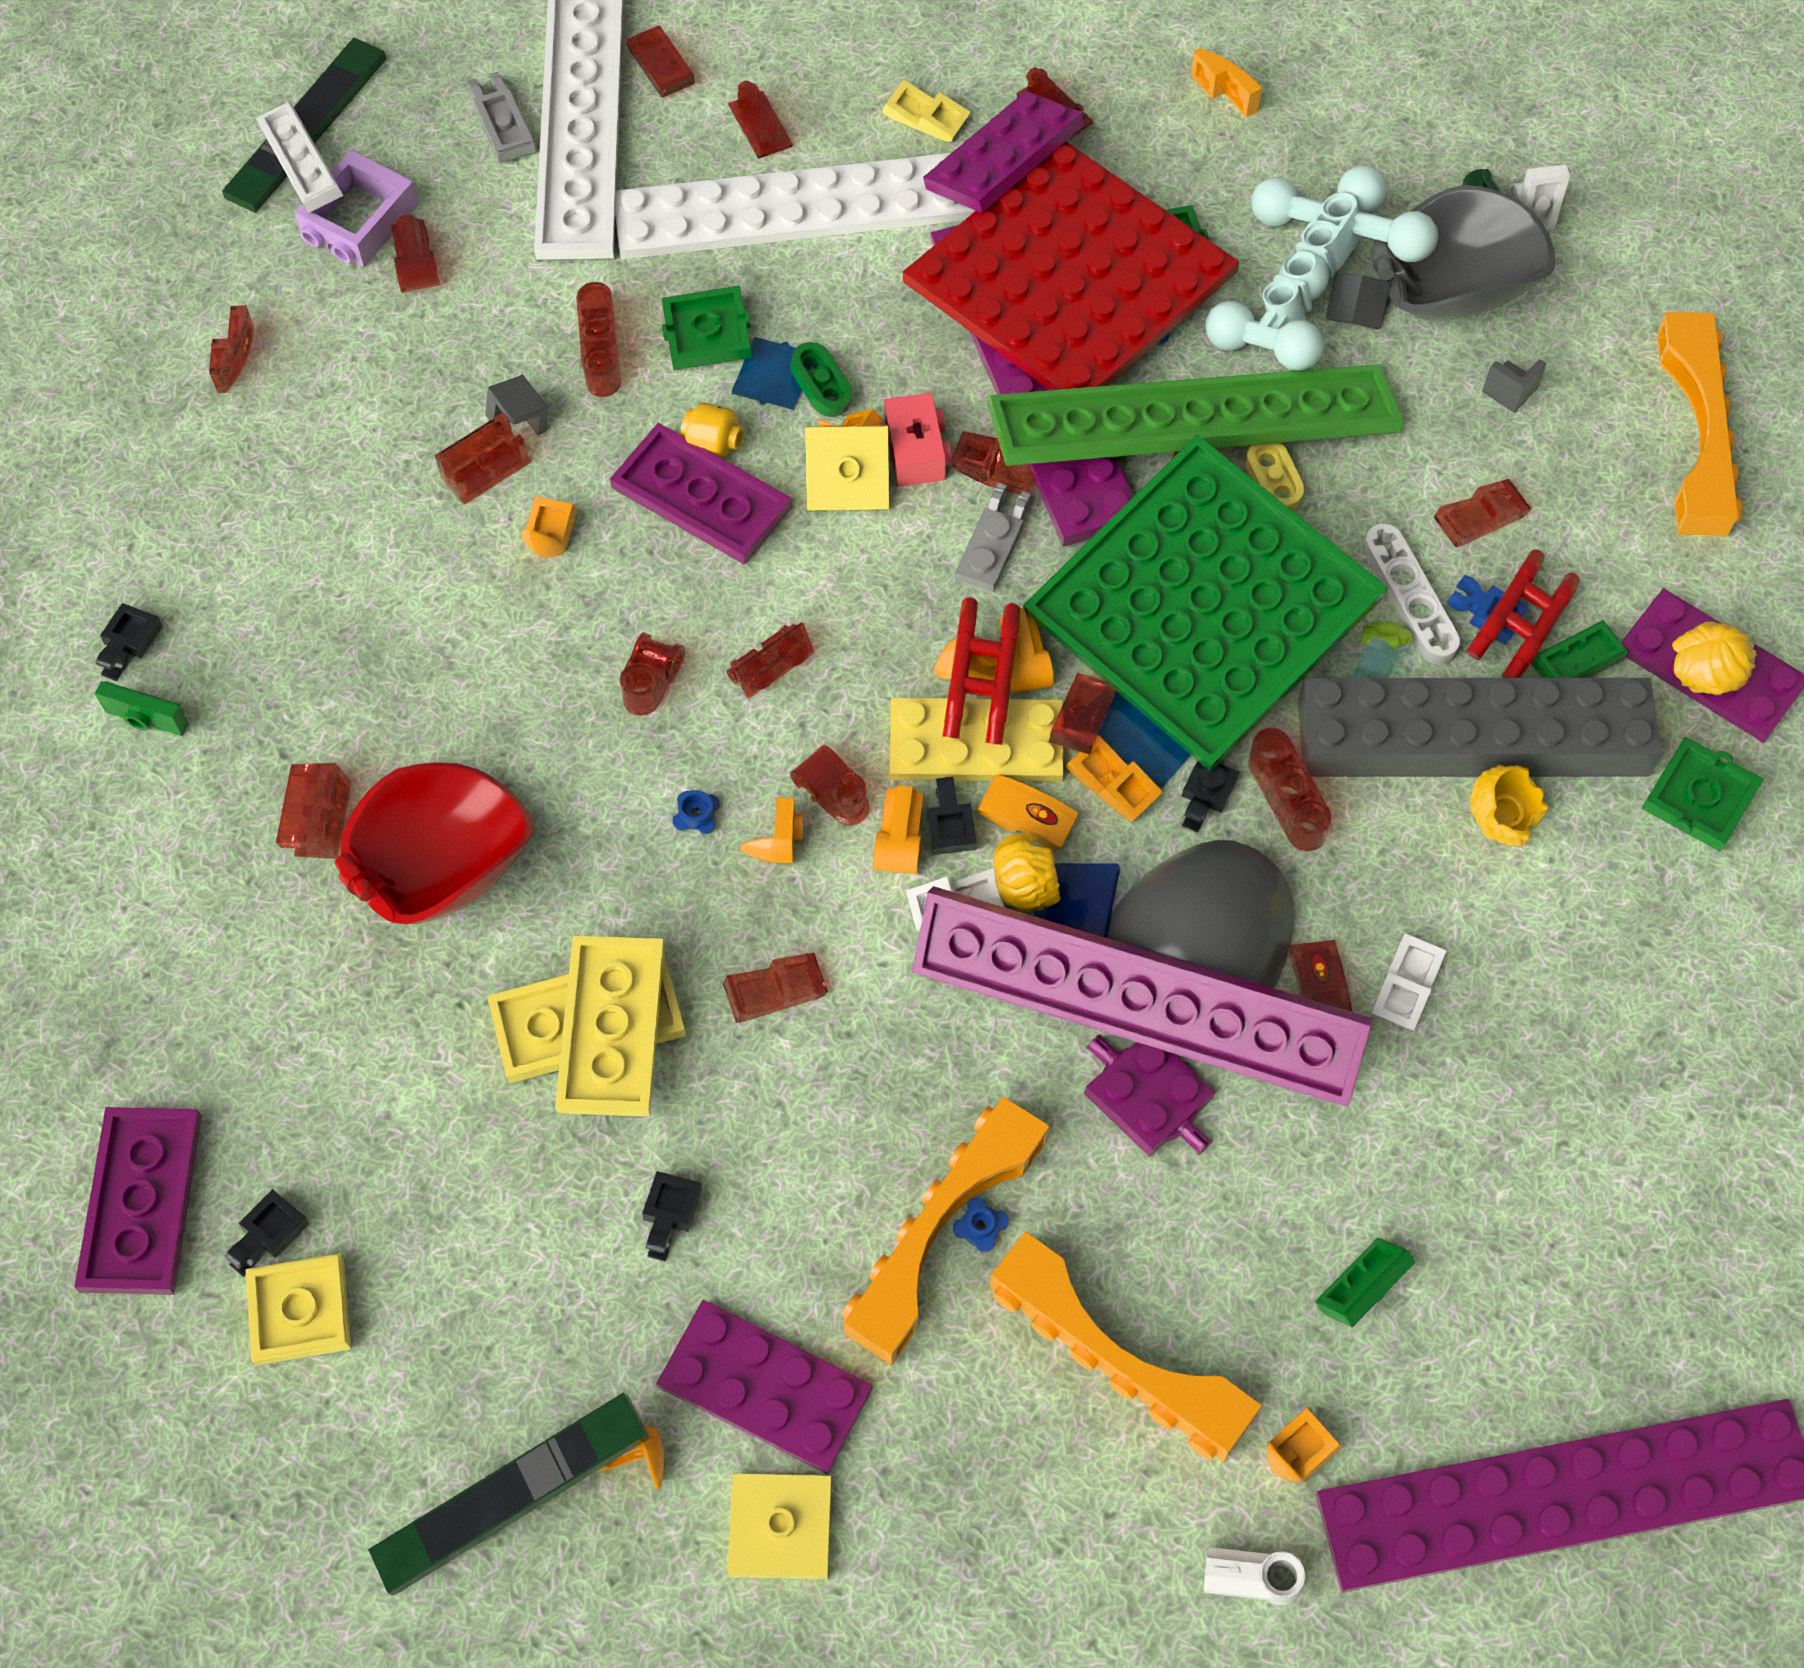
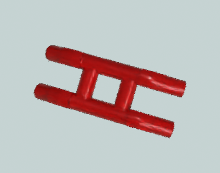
M1538 549L1529 552L1510 585L1466 650L1469 656L1476 660H1481L1503 626L1525 639L1501 676L1503 678H1520L1541 649L1542 644L1560 615L1571 601L1580 582L1578 575L1567 573L1552 596L1531 583L1545 559L1543 552ZM1521 597L1543 611L1535 625L1513 611Z
M967 597L961 603L942 737L960 738L966 694L992 697L985 743L1002 745L1019 630L1020 607L1014 603L1005 605L999 641L974 638L978 601L975 598ZM971 655L997 658L994 680L968 676Z

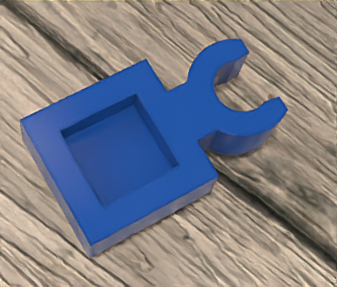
M1464 575L1456 587L1464 591L1467 596L1454 591L1447 603L1455 610L1473 613L1474 615L1469 623L1481 629L1504 592L1492 585L1486 593L1481 590L1479 583L1474 578ZM1519 601L1513 611L1524 617L1529 607ZM1503 626L1495 639L1506 645L1514 632Z

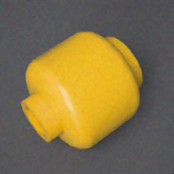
M701 402L694 409L690 408L686 412L681 425V435L685 437L688 443L705 448L720 458L725 459L732 450L737 451L741 447L744 438V428L739 426V417L734 410Z

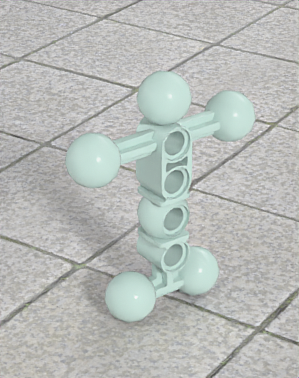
M1369 165L1354 166L1344 173L1340 178L1337 193L1329 196L1324 202L1299 196V192L1294 184L1285 178H1267L1256 186L1251 197V210L1257 220L1269 227L1283 226L1293 218L1310 223L1303 232V241L1298 242L1295 246L1296 253L1290 255L1283 262L1279 275H1275L1273 282L1264 289L1263 301L1266 313L1260 322L1255 321L1254 315L1248 306L1239 301H1223L1208 313L1205 321L1206 336L1220 350H1239L1249 343L1273 350L1280 364L1289 370H1307L1321 359L1324 351V336L1315 324L1305 320L1306 311L1310 312L1313 307L1311 301L1318 298L1326 290L1329 279H1332L1335 275L1334 272L1344 264L1361 237L1364 236L1388 242V247L1395 257L1405 262H1417L1425 259L1435 250L1438 241V228L1430 216L1420 211L1404 212L1395 220L1372 215L1385 201L1387 182L1379 170Z

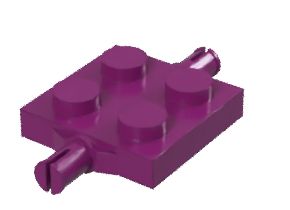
M1100 1034L1091 1040L1087 1045V1049L1105 1067L1103 1072L1086 1086L1084 1095L1149 1157L1163 1144L1177 1139L1179 1136L1198 1155H1201L1204 1149L1211 1145L1213 1140L1209 1139L1193 1122L1197 1113L1213 1099L1215 1092L1174 1053L1138 1042L1129 1048L1117 1052Z

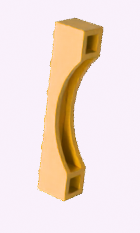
M1666 312L1657 332L1660 366L1676 381L1687 396L1695 413L1700 433L1699 455L1696 466L1684 478L1674 499L1677 531L1679 535L1728 536L1734 523L1739 522L1741 519L1742 500L1740 497H1736L1735 486L1738 480L1737 463H1732L1731 459L1734 432L1733 429H1728L1727 425L1730 398L1728 395H1724L1723 391L1726 365L1724 362H1720L1719 357L1722 346V332L1716 329L1714 313Z
M1003 1096L995 1108L987 1106L983 1110L974 1126V1129L978 1132L969 1145L962 1142L957 1147L948 1163V1166L952 1169L943 1182L936 1179L930 1185L922 1200V1203L926 1206L917 1219L910 1216L904 1222L895 1239L899 1244L891 1256L888 1257L883 1254L875 1263L869 1274V1279L872 1280V1283L863 1295L858 1292L855 1293L845 1306L841 1315L845 1319L843 1322L844 1335L890 1366L893 1365L918 1329L917 1295L919 1278L927 1253L939 1231L957 1210L976 1195L1002 1182L1023 1177L1048 1140L1050 1128L1048 1124Z
M1027 1231L1022 1234L991 1274L990 1288L994 1290L992 1296L1002 1307L1013 1313L1020 1309L1033 1319L1030 1324L1038 1334L1052 1342L1057 1337L1072 1348L1069 1354L1079 1365L1090 1371L1096 1366L1111 1378L1108 1383L1119 1395L1128 1400H1132L1136 1396L1150 1407L1148 1414L1159 1425L1168 1430H1172L1176 1426L1190 1437L1188 1444L1202 1457L1212 1460L1216 1456L1224 1462L1257 1417L1262 1405L1223 1376H1194L1170 1372L1143 1362L1115 1344L1096 1326L1082 1307L1070 1283L1064 1259Z

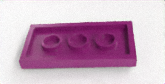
M1025 91L923 176L926 190L983 213L1085 125L1083 113Z
M659 422L610 478L612 489L744 565L792 508V499L788 495L705 448L688 443L685 437Z
M1663 588L1621 643L1628 651L1626 658L1764 743L1804 689V674L1754 644L1753 650H1756L1754 664L1756 666L1751 671L1748 683L1739 690L1715 695L1704 692L1694 693L1689 687L1682 686L1681 681L1674 673V662L1678 653L1673 649L1672 643L1679 636L1704 622H1720Z
M105 1107L74 1286L80 1293L174 1295L202 1119L198 1109Z
M702 1300L656 1383L658 1388L827 1475L873 1389L872 1384L705 1300Z

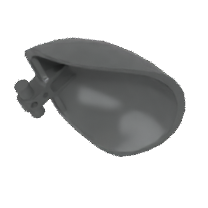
M1461 185L1441 191L1410 211H1420L1430 216L1438 228L1436 248L1425 259L1417 262L1402 261L1393 255L1388 247V242L1376 239L1374 242L1375 248L1372 250L1373 267L1378 273V277L1381 280L1391 282L1388 294L1394 305L1413 315L1428 319H1457L1500 307L1524 294L1548 277L1555 269L1556 262L1550 235L1542 221L1530 208L1518 199L1500 191L1471 185Z
M1213 840L1197 844L1177 853L1139 879L1113 910L1108 919L1105 934L1106 938L1274 988L1285 966L1291 945L1294 926L1293 899L1289 885L1279 868L1260 851L1236 841Z

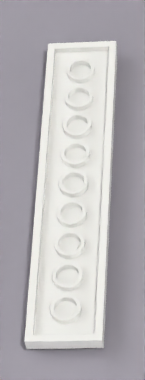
M548 0L534 243L536 260L614 258L624 0Z
M951 153L616 190L615 216L621 259L962 221L974 213L975 210L926 190L923 176Z

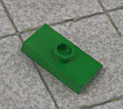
M1602 620L1538 653L1531 664L1542 678H1590L1624 660L1628 651L1605 621Z
M101 681L94 693L106 713L122 717L127 724L136 729L147 730L151 726L183 736L189 725L182 709L177 703L106 681Z
M1376 1238L1320 1295L1315 1303L1325 1315L1353 1328L1416 1262L1409 1250Z

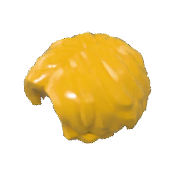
M1704 622L1679 636L1672 643L1673 649L1678 653L1675 657L1674 673L1681 681L1682 686L1689 687L1694 693L1704 692L1721 695L1722 693L1737 691L1748 683L1751 671L1756 666L1754 664L1756 650H1753L1754 643L1750 641L1749 635L1742 632L1738 627L1730 626L1726 623Z
M1498 764L1497 767L1484 771L1477 778L1469 797L1470 810L1477 824L1482 828V833L1488 839L1508 846H1525L1530 838V828L1536 827L1548 812V805L1543 801L1544 792L1542 788L1536 786L1531 779L1529 769L1519 765L1503 766Z
M1013 834L1003 839L996 847L994 853L995 883L1000 898L1008 906L1026 913L1040 911L1045 907L1058 903L1061 899L1060 884L1058 883L1055 860L1051 849L1031 844L1036 841L1035 837L1027 836L1026 834Z

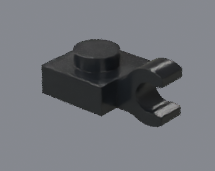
M124 603L119 606L100 634L104 645L107 646L99 653L95 662L97 665L104 667L101 673L103 677L117 682L127 666L130 654L142 658L162 628L159 616Z
M1197 761L1182 793V797L1191 800L1184 814L1186 818L1182 826L1198 833L1209 809L1222 813L1240 772L1222 764H1219L1210 771L1206 766L1204 767Z
M953 777L937 778L936 796L938 807L927 808L933 855L976 850L977 841L971 803L957 805Z
M656 1171L642 1212L643 1220L653 1223L645 1246L649 1250L647 1257L666 1262L674 1230L679 1229L689 1232L702 1192L701 1182Z
M272 1189L239 1222L241 1229L246 1235L235 1243L224 1257L230 1261L229 1265L244 1277L246 1269L252 1268L260 1260L265 1250L276 1258L309 1225V1222L301 1212Z

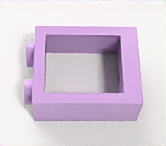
M350 150L331 171L343 196L354 186L384 201L358 232L354 234L324 218L342 197L310 213L306 211L302 203L294 213L300 229V235L306 243L312 247L317 248L321 245L331 250L344 263L349 264L353 261L365 267L419 205L412 180Z

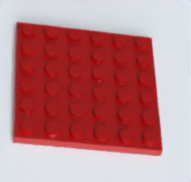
M1064 142L983 213L978 211L972 213L902 272L903 282L1047 389L1060 390L1109 386L1233 277L1238 272L1239 261L1074 146Z

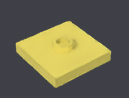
M888 425L805 427L807 510L889 509Z
M341 1253L246 1269L251 1359L255 1366L352 1349L344 1257Z
M733 1473L728 1577L828 1579L831 1476Z

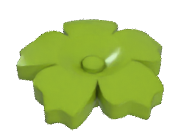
M1375 621L1363 626L1361 642H1364L1366 645L1378 643V646L1383 651L1398 650L1399 644L1413 643V633L1405 629L1404 625L1396 622L1386 621L1384 624L1383 621Z

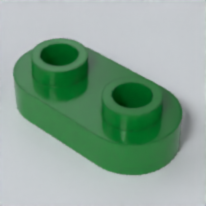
M806 342L797 346L792 355L790 370L813 408L820 414L829 417L843 414L849 407L852 398V388L830 352L824 346L815 342ZM804 366H812L815 370H808ZM831 396L834 397L836 401H829L824 397Z

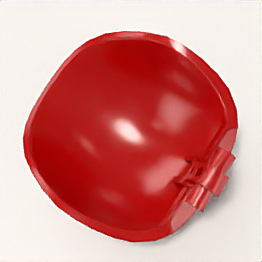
M433 762L414 764L395 769L368 790L346 823L341 838V855L336 858L334 863L340 872L339 879L351 894L359 897L361 901L366 902L385 920L405 925L430 922L450 916L474 902L491 889L522 853L534 832V821L523 803L505 785L479 769L458 763Z

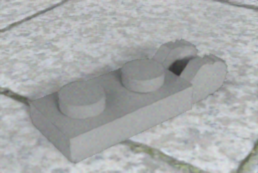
M499 72L490 74V84L494 92L483 95L482 88L476 78L469 80L468 87L474 101L475 110L499 163L536 152L534 141L509 87H505Z
M1001 483L997 484L991 496L989 506L984 508L956 569V580L991 592L995 591L1023 528V519L1031 502V493L1021 492L1016 500L1013 514L1010 516L999 512L1002 504L1007 499L1008 486Z

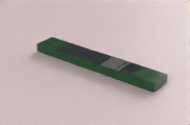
M353 37L293 107L314 144L386 60L385 51ZM267 139L222 190L225 199L254 213L262 207L287 177Z
M624 1392L369 1548L368 1551L387 1593L391 1595L398 1594L650 1439L629 1395Z

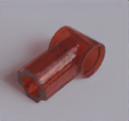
M413 215L399 217L398 221L391 225L397 255L394 258V264L401 293L441 286L433 250L430 251V242L424 219H418Z

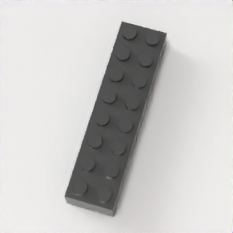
M1304 678L1298 698L1303 777H1479L1484 771L1497 767L1498 764L1503 766L1519 765L1528 768L1530 777H1649L1661 756L1651 678Z

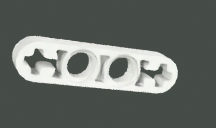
M1389 524L1373 526L1368 531L1364 543V551L1379 580L1388 587L1387 594L1406 629L1413 633V641L1423 658L1432 664H1447L1453 660L1459 648L1460 638L1398 528ZM1378 538H1381L1384 543L1392 542L1389 550L1392 559L1388 562L1389 554L1383 545L1376 546ZM1395 571H1405L1412 577L1413 582L1408 585H1399L1391 579L1390 574ZM1413 604H1423L1430 609L1432 615L1424 619L1417 618L1410 613L1409 607ZM1435 624L1434 634L1439 642H1448L1446 649L1443 651L1440 646H1431L1434 635L1430 628Z

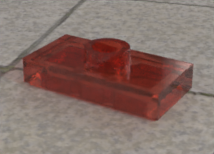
M660 25L626 39L628 50L661 98L695 84L693 72Z
M1077 672L1050 732L1049 742L1090 755L1117 691L1106 681Z

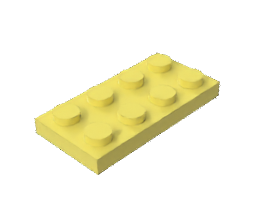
M891 698L890 780H936L937 778L953 777L954 781H992L993 777L999 774L1016 781L1062 782V700L1009 699L1003 744L996 745L985 743L991 699H965L960 738L955 739L942 737L947 698Z
M597 936L572 937L555 1103L557 1113L650 1117L665 949L663 939Z
M665 955L656 1044L686 1036ZM569 974L487 996L509 1084L559 1071Z

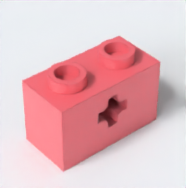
M932 393L884 399L885 425H888V443L897 487L944 481L945 466L952 465V455L949 441L942 442L940 433L945 432L944 414L942 408H935Z

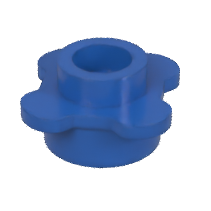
M700 790L684 791L679 794L677 798L678 814L672 819L674 827L679 831H684L688 828L699 830L701 834L711 833L715 829L713 818L715 811L720 807L719 799L713 794L708 795ZM694 810H699L700 814L693 815L692 812Z
M975 1197L967 1202V1211L962 1219L954 1222L953 1232L957 1238H965L970 1244L975 1245L978 1251L989 1252L994 1248L995 1239L999 1232L1008 1227L1009 1219L1005 1212L994 1211L986 1206L984 1199ZM983 1221L985 1227L980 1229L976 1226V1223Z

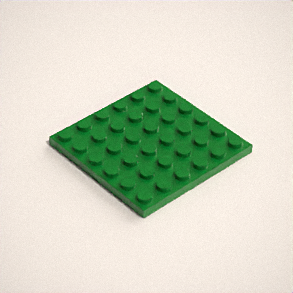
M1197 434L1025 602L1023 608H1025L1026 612L1037 624L1198 762L1212 771L1387 595L1388 587Z

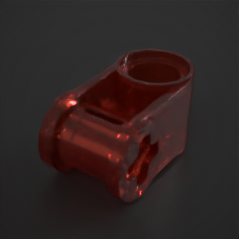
M643 632L640 634L619 678L623 705L628 712L633 715L644 716L657 709L670 682L675 679L683 663L685 647L683 645L675 644L670 646L653 640L649 633ZM640 688L646 689L645 691H641V692H636V691H635L636 689H640Z
M824 744L821 745L790 772V777L796 787L799 789L801 787L805 788L812 795L810 800L817 802L839 823L848 826L857 825L868 816L870 807L866 798L867 788L865 781L849 768L830 747Z

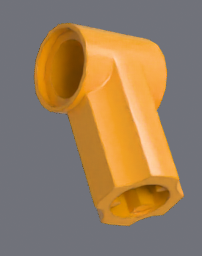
M1020 608L1019 630L1010 694L1053 687L1051 659L1048 650H1043L1038 624L1027 613L1025 608ZM1000 616V617H999V628H1000V632H1001V625H1002V618H1003V616Z
M903 785L887 789L882 815L881 831H877L873 870L918 874L917 863L918 855L921 852L922 839L919 831L924 793L915 790L911 786Z

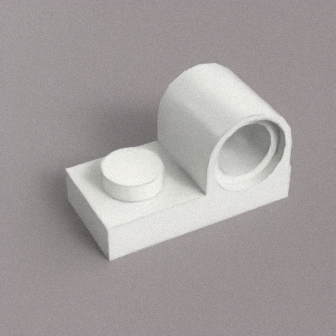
M1566 164L1527 169L1524 182L1512 183L1508 188L1507 195L1518 199L1530 208L1542 221L1546 230L1555 229L1570 178Z

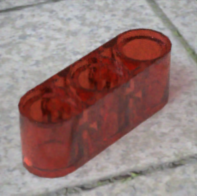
M590 282L578 290L576 297L581 362L587 390L597 397H608L619 390L622 381L616 315L610 288L601 282Z
M1277 728L1262 729L1256 733L1252 741L1248 758L1249 769L1292 846L1300 851H1315L1326 840L1332 818L1330 809L1287 734ZM1261 752H1271L1277 758H1267ZM1281 787H1291L1297 793H1286L1282 791ZM1300 823H1311L1317 827V830H1307Z

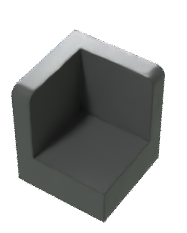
M1335 272L1326 319L1380 329L1391 282L1364 275Z
M1539 359L1526 372L1509 360L1503 365L1496 361L1489 368L1482 392L1516 413L1538 389L1547 363Z
M524 375L488 387L485 415L493 426L508 420L513 425L527 421L537 435L545 432L548 406Z

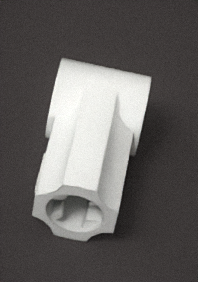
M1207 1547L1204 1593L1268 1600L1277 1605H1286L1295 1601L1302 1590L1305 1581V1570L1301 1561L1291 1553L1282 1551L1266 1554ZM1274 1567L1288 1569L1294 1577L1295 1585L1285 1591L1275 1589L1270 1585L1267 1578L1269 1570Z

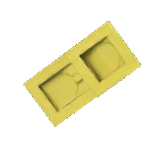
M903 79L882 111L889 118L948 142L954 139L971 114L970 111L940 91L933 99L905 79Z

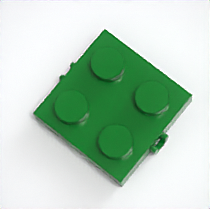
M740 285L662 298L666 323L662 324L664 341L669 342L673 370L752 358L747 328L751 327L748 310L744 311Z
M1684 737L1641 809L1721 852L1764 779L1733 763V757L1725 751L1715 753ZM1719 757H1724L1727 762H1721Z

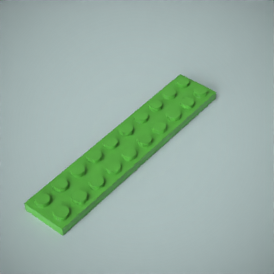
M1380 364L990 395L988 406L1006 466L1181 451L1197 434L1212 447L1224 448L1400 433L1404 423V419Z

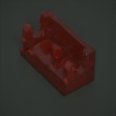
M503 413L435 455L441 479L464 505L531 463L522 436L520 434L516 437L514 436L509 419Z
M336 763L291 764L276 843L280 848H295L293 855L295 857L336 859L338 857L352 781Z

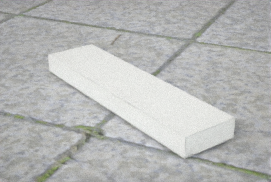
M287 102L256 118L308 213L343 196L291 102Z

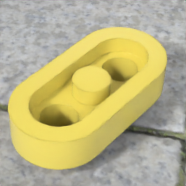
M1282 443L1251 445L1246 457V469L1250 477L1293 512L1297 510L1302 502L1304 484L1285 446ZM1267 460L1270 461L1273 465H1271L1270 467H1265L1261 465L1259 462ZM1282 492L1287 494L1289 498H1280L1275 494Z

